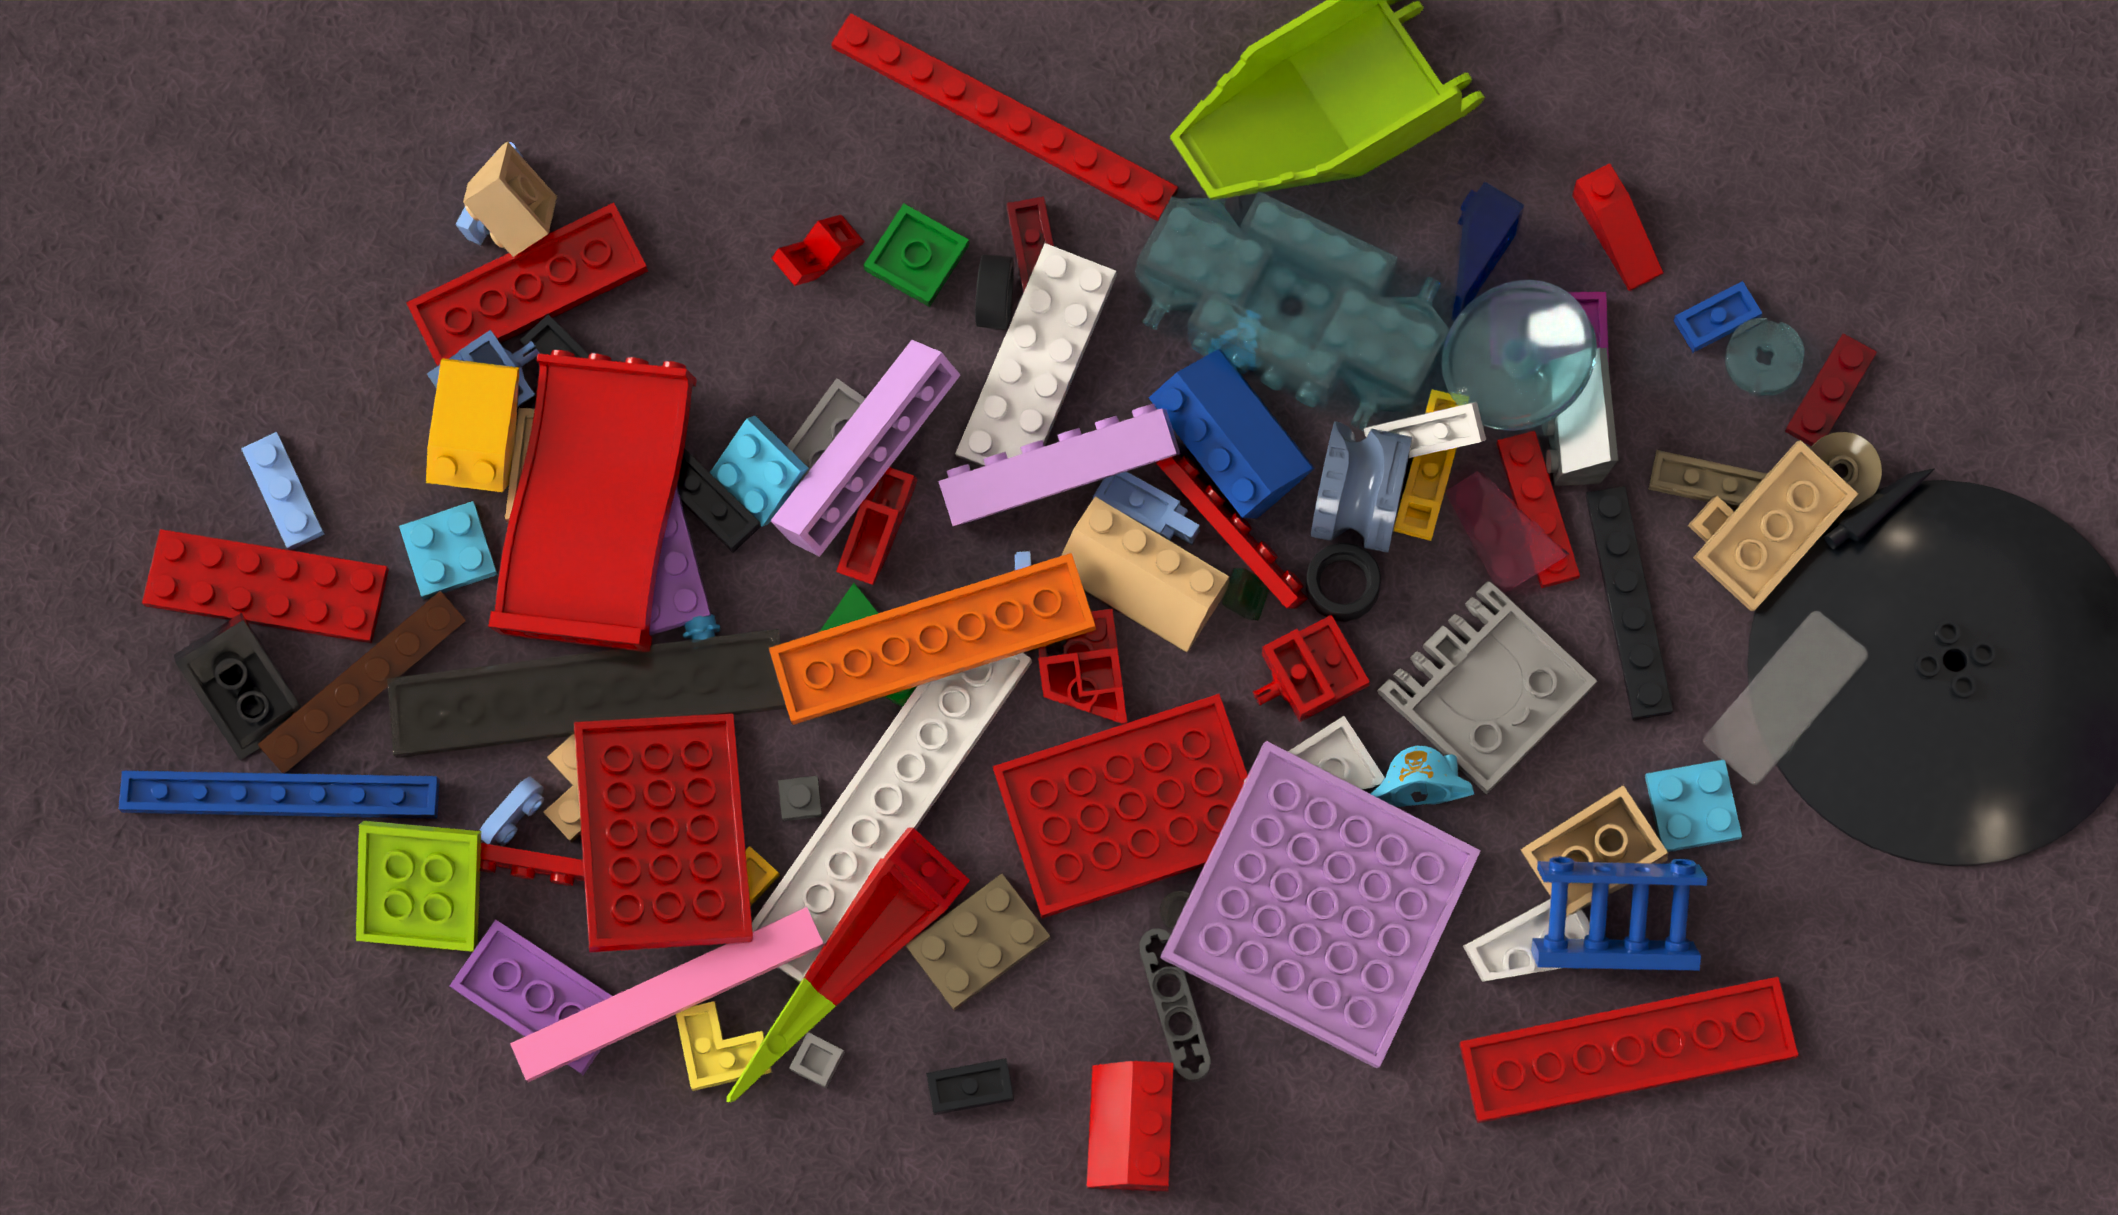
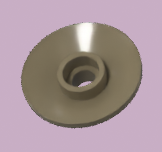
M1835 432L1825 435L1811 446L1810 449L1832 470L1839 463L1845 466L1846 474L1842 479L1858 493L1845 510H1851L1875 494L1882 477V464L1876 449L1869 441L1854 433Z

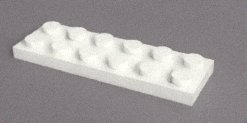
M1046 243L1044 244L955 453L957 457L983 467L985 466L983 459L1006 452L1007 458L1022 454L1021 446L1043 440L1045 446L1117 276L1116 270Z

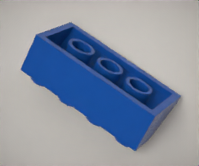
M1217 349L1176 372L1149 397L1157 409L1163 408L1167 410L1175 433L1242 518L1257 519L1315 469L1221 349Z

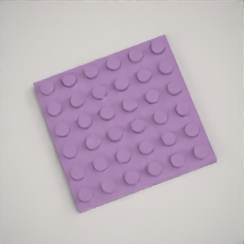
M1266 741L1263 743L1160 958L1375 1068H1379L1481 850Z

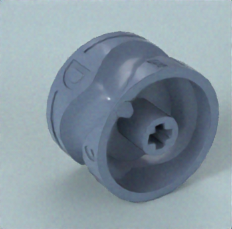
M1334 421L1315 506L1311 537L1332 541L1351 528L1359 532L1364 539V548L1389 553L1412 437L1371 429L1365 439L1356 442L1355 434L1348 426Z

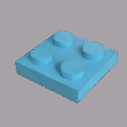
M756 416L746 418L710 471V474L763 527L771 522V519L791 495L809 468Z
M474 501L399 526L423 600L433 597L439 591L445 593L498 575Z
M1725 759L1646 773L1645 780L1658 838L1667 852L1742 838Z

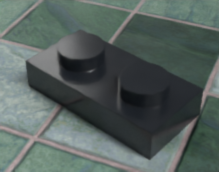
M1006 1058L926 1073L934 1115L1014 1101Z

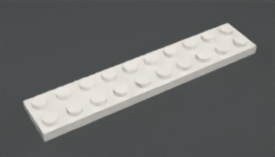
M1021 653L917 686L752 922V932L807 907L825 945L879 859L884 858L907 828H918L1032 663V659ZM823 947L777 968L800 983Z

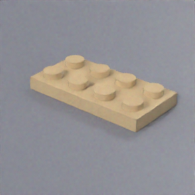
M1801 440L1797 441L1693 558L1750 611H1755L1855 499L1858 493Z

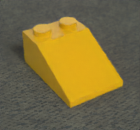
M445 358L441 360L427 447L426 483L503 492L510 482L512 457L516 440L519 367Z

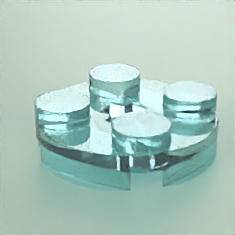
M1755 318L1743 323L1733 332L1725 350V366L1730 378L1738 387L1753 396H1772L1784 392L1796 382L1803 367L1804 346L1797 332L1788 324L1781 321L1779 324L1774 321H1767L1768 318ZM1762 349L1765 353L1771 351L1774 354L1770 360L1771 364L1758 363L1756 361L1758 356L1756 350Z

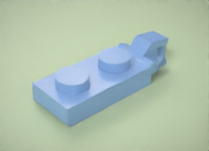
M1128 472L1103 479L1093 496V499L1094 497L1101 499L1169 541L1173 535H1176L1186 542L1193 544L1200 532V525L1185 517L1188 510L1180 505L1179 500Z

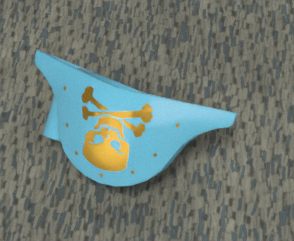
M1413 746L1395 756L1389 766L1385 779L1371 795L1395 807L1440 804L1474 795V789L1470 782L1458 777L1457 756H1443L1439 751L1431 747ZM1421 792V794L1428 795L1425 801L1415 802L1411 794Z

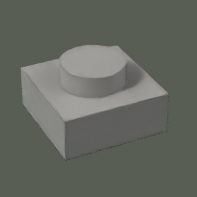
M808 1032L789 1069L827 1088L845 1052L843 1049Z

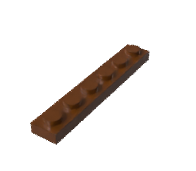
M439 591L257 745L276 767L285 774L466 620L445 595Z

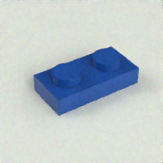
M1742 281L1675 315L1674 322L1694 353L1760 319L1762 311Z

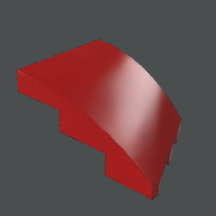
M1113 609L1091 611L1096 630L1068 638L1063 646L1062 655L1047 656L1046 646L1038 648L1043 697L1121 724L1128 723Z

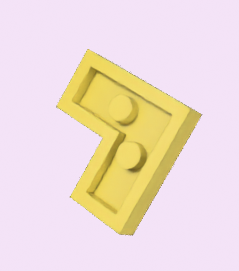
M715 1001L695 1005L676 1014L690 1086L693 1091L737 1081L765 1038L763 1031L724 1040ZM771 1067L764 1074L772 1073Z

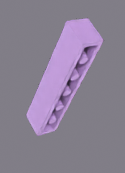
M914 340L910 341L771 519V522L791 543L819 557L960 377V373L944 354Z
M1150 404L1132 410L1134 418L1119 422L1118 417L1113 416L1095 422L1097 430L1085 434L1081 433L1080 428L1058 434L1059 442L1044 446L1043 440L1021 446L1022 454L1007 458L1006 452L983 459L985 466L974 470L970 469L969 464L948 470V478L938 482L952 526L972 522L1179 455L1180 450L1167 410L1163 408L1156 410L1155 404Z

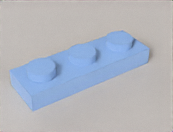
M275 432L241 448L287 549L293 550L325 535L279 434Z

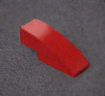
M891 467L887 469L859 506L836 570L837 573L871 585L875 584L891 550L918 479L914 475Z

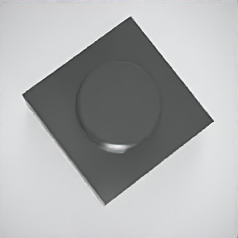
M818 776L778 780L783 821L823 817Z

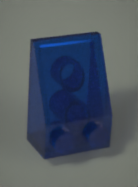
M1485 181L1478 192L1474 190L1469 192L1460 208L1463 213L1458 220L1461 231L1451 317L1457 323L1519 232L1525 206Z

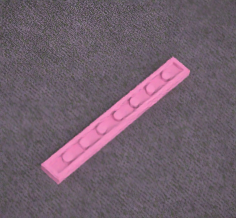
M806 907L754 931L752 942L725 944L510 1044L526 1081L530 1082L824 946V943Z

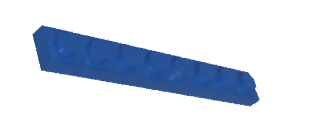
M122 771L119 810L122 813L437 819L440 779L437 776Z

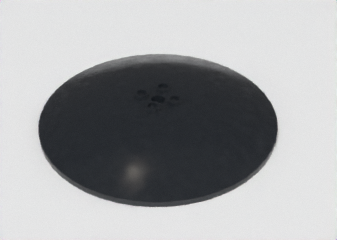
M1949 480L1923 481L1859 541L1847 539L1835 549L1829 547L1824 537L1834 529L1830 525L1757 607L1749 636L1747 668L1753 712L1761 736L1775 764L1799 796L1827 822L1849 837L1873 849L1906 860L1944 866H1974L2005 861L2026 855L2051 844L2072 831L2101 805L2118 783V578L2103 557L2071 526L2046 509L2020 496L1997 488L1970 482ZM1885 488L1878 489V490L1875 492V494H1877L1878 492H1880L1881 490H1883V489H1885ZM1849 510L1843 511L1839 516L1843 515L1844 513L1848 512ZM1947 653L1958 654L1964 661V669L1959 672L1948 670L1943 663V656Z

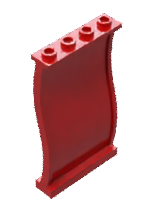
M552 350L551 355L538 353L536 361L539 363L540 368L532 429L508 522L499 571L495 611L490 613L488 627L500 635L650 652L652 636L649 631L657 569L685 448L692 387H696L697 379L686 369V365L673 361H664L662 366L649 365V362L644 359L634 357L626 358L625 362L612 361L611 357L602 354H589L588 358L575 357V354L564 350Z

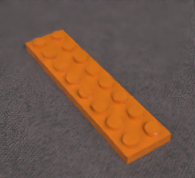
M1069 553L770 647L769 651L791 723L795 725L1094 631L1096 627L1073 555Z

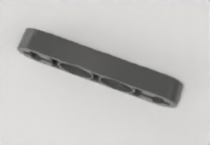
M1160 928L1151 929L1141 937L1139 949L1166 1042L1178 1076L1188 1082H1198L1205 1078L1211 1066L1209 1051L1183 969L1177 966L1163 967L1152 973L1150 967H1159L1155 953H1147L1146 948L1151 946V939L1158 937L1160 943L1168 942L1171 934ZM1171 975L1179 980L1181 988L1177 995L1166 997L1159 993L1157 984L1164 976ZM1176 1014H1185L1192 1021V1029L1185 1035H1176L1169 1028L1170 1019ZM1198 1037L1199 1044H1191L1194 1056L1196 1058L1202 1057L1204 1063L1199 1065V1072L1192 1074L1190 1068H1182L1181 1063L1186 1061L1184 1046L1175 1050L1174 1043H1187Z

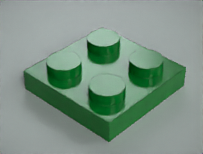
M903 203L864 263V271L930 307L970 246L969 239Z

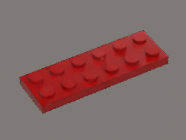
M611 203L549 233L514 257L508 253L406 302L436 365L439 366L443 358H451L459 350L489 330L502 343L535 327L547 315L551 318L556 317L648 272V269L615 204Z
M160 529L142 604L146 607L231 620L242 613L250 624L372 644L389 569L383 565Z

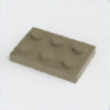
M1000 874L905 946L953 1010H956L1051 938L1005 876Z

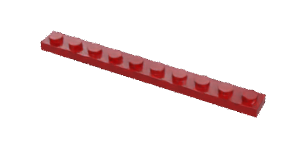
M850 13L831 43L832 48L1158 222L1178 192V186Z

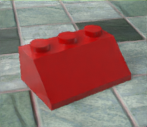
M1127 1061L1092 1065L1087 1188L1169 1192L1174 1063Z

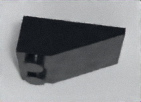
M242 613L174 654L176 665L240 760L258 750L260 747L257 744L301 708L283 676Z

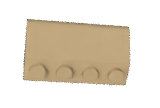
M1094 497L1074 527L1061 555L1072 553L1085 592L1185 652L1189 651L1229 589L1228 575L1097 497Z

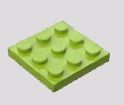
M362 821L359 824L356 941L473 952L478 945L481 831Z

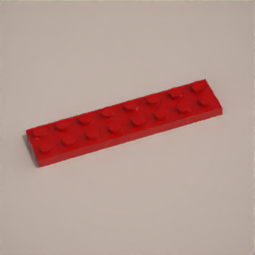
M1779 977L1469 1039L1459 1043L1477 1123L1791 1060L1799 1056Z

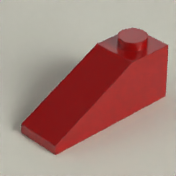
M1609 163L1577 179L1572 196L1628 290L1631 291L1662 275V268L1630 195L1612 165Z

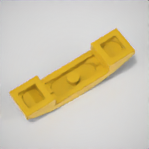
M1432 389L1425 413L1468 404L1469 398ZM1457 448L1413 457L1395 521L1394 532L1429 541L1432 540Z

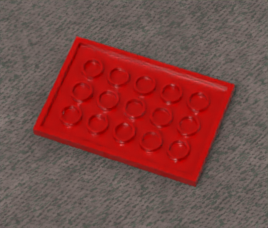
M1220 694L992 766L1041 918L1205 866L1245 783L1244 780L1248 777Z
M733 713L574 722L589 953L752 942L753 932Z

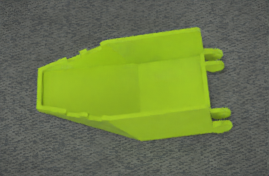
M1326 0L1250 45L1242 53L1241 59L1229 73H1225L1220 78L1217 86L1204 101L1201 100L1170 135V139L1209 199L1216 200L1362 176L1456 120L1466 116L1478 107L1485 97L1481 91H1477L1462 99L1461 90L1465 89L1472 82L1468 73L1461 74L1442 85L1402 26V23L1421 13L1424 7L1420 1L1410 3L1394 13L1390 6L1401 0Z

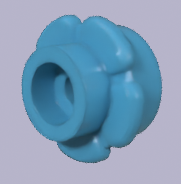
M715 615L693 617V620L684 624L686 632L683 633V637L685 639L692 638L693 645L712 642L716 640L715 633L719 632L721 627L716 624Z

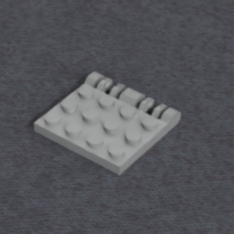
M1489 581L1476 592V595L1496 615L1473 597L1465 603L1468 611L1485 624L1479 632L1474 630L1462 617L1456 614L1448 620V623L1468 641L1466 645L1445 626H1441L1422 645L1424 650L1443 667L1441 670L1418 651L1410 657L1414 666L1431 679L1422 687L1407 671L1399 668L1393 674V677L1413 697L1411 698L1391 679H1388L1377 690L1378 694L1388 704L1405 717L1444 755L1457 756L1458 769L1486 795L1597 684V680Z

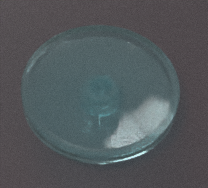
M1519 280L1496 286L1469 303L1456 318L1449 330L1442 353V374L1447 390L1458 406L1477 402L1482 425L1498 430L1515 431L1544 424L1569 408L1586 387L1594 369L1597 353L1594 327L1578 301L1567 291L1556 285L1537 280Z

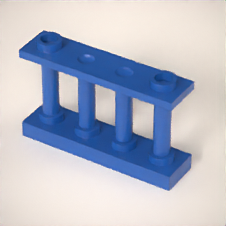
M1560 856L1552 857L1549 861H1538L1537 870L1543 882L1552 883L1548 934L1544 938H1532L1531 951L1538 968L1700 971L1701 954L1694 942L1686 938L1690 885L1707 886V876L1699 864L1687 859H1675L1671 861V864L1574 862L1571 858ZM1568 883H1593L1589 935H1586L1584 939H1569L1565 936ZM1609 884H1633L1629 936H1626L1625 940H1609L1605 936ZM1650 884L1674 885L1670 935L1665 938V941L1649 940L1646 937Z

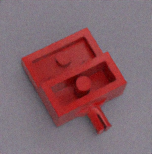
M1330 615L1301 631L1295 629L1262 647V656L1272 672L1273 682L1252 692L1259 706L1281 695L1290 704L1299 722L1368 687L1370 681L1333 616Z

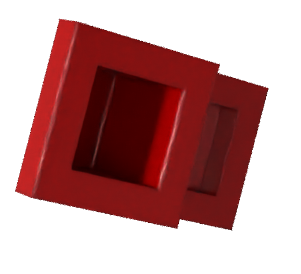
M840 214L818 220L802 242L778 248L771 259L792 284L797 286L815 281L864 244L865 241Z

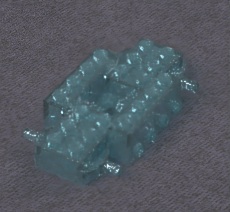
M1258 191L1241 223V229L1225 209L1224 204L1227 198L1210 200L1209 198L1171 197L1136 261L1135 279L1144 292L1152 299V306L1142 321L1147 327L1151 324V329L1156 330L1165 312L1169 313L1170 310L1193 312L1188 320V341L1192 343L1191 347L1196 352L1207 356L1217 349H1221L1228 356L1231 363L1240 367L1237 368L1239 373L1246 374L1249 370L1261 376L1260 380L1266 386L1274 390H1281L1284 387L1296 393V399L1310 407H1316L1319 404L1326 408L1342 378L1351 392L1360 400V406L1351 420V424L1357 428L1359 424L1360 430L1366 428L1373 413H1377L1378 410L1389 412L1412 411L1449 341L1451 332L1432 307V301L1441 287V283L1438 280H1435L1431 287L1433 278L1427 277L1419 295L1415 297H1385L1395 278L1398 257ZM1290 298L1297 299L1302 304L1303 309L1296 316H1288L1281 310L1280 306L1283 301Z

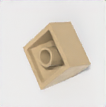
M506 142L470 180L463 202L469 215L475 220H480L489 230L493 241L499 247L505 248L514 257L549 234L557 196L513 146Z

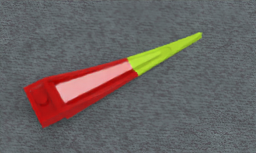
M907 828L884 858L879 859L728 1094L727 1102L736 1101L833 1008L944 913L970 880L915 828Z

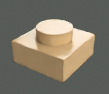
M1714 496L1688 526L1707 542L1734 511L1718 496Z

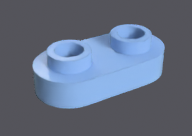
M527 777L521 781L482 825L480 829L481 840L486 844L505 846L515 836L518 830L515 825L525 814L528 816L533 815L544 802V797L541 796L544 787L532 777Z

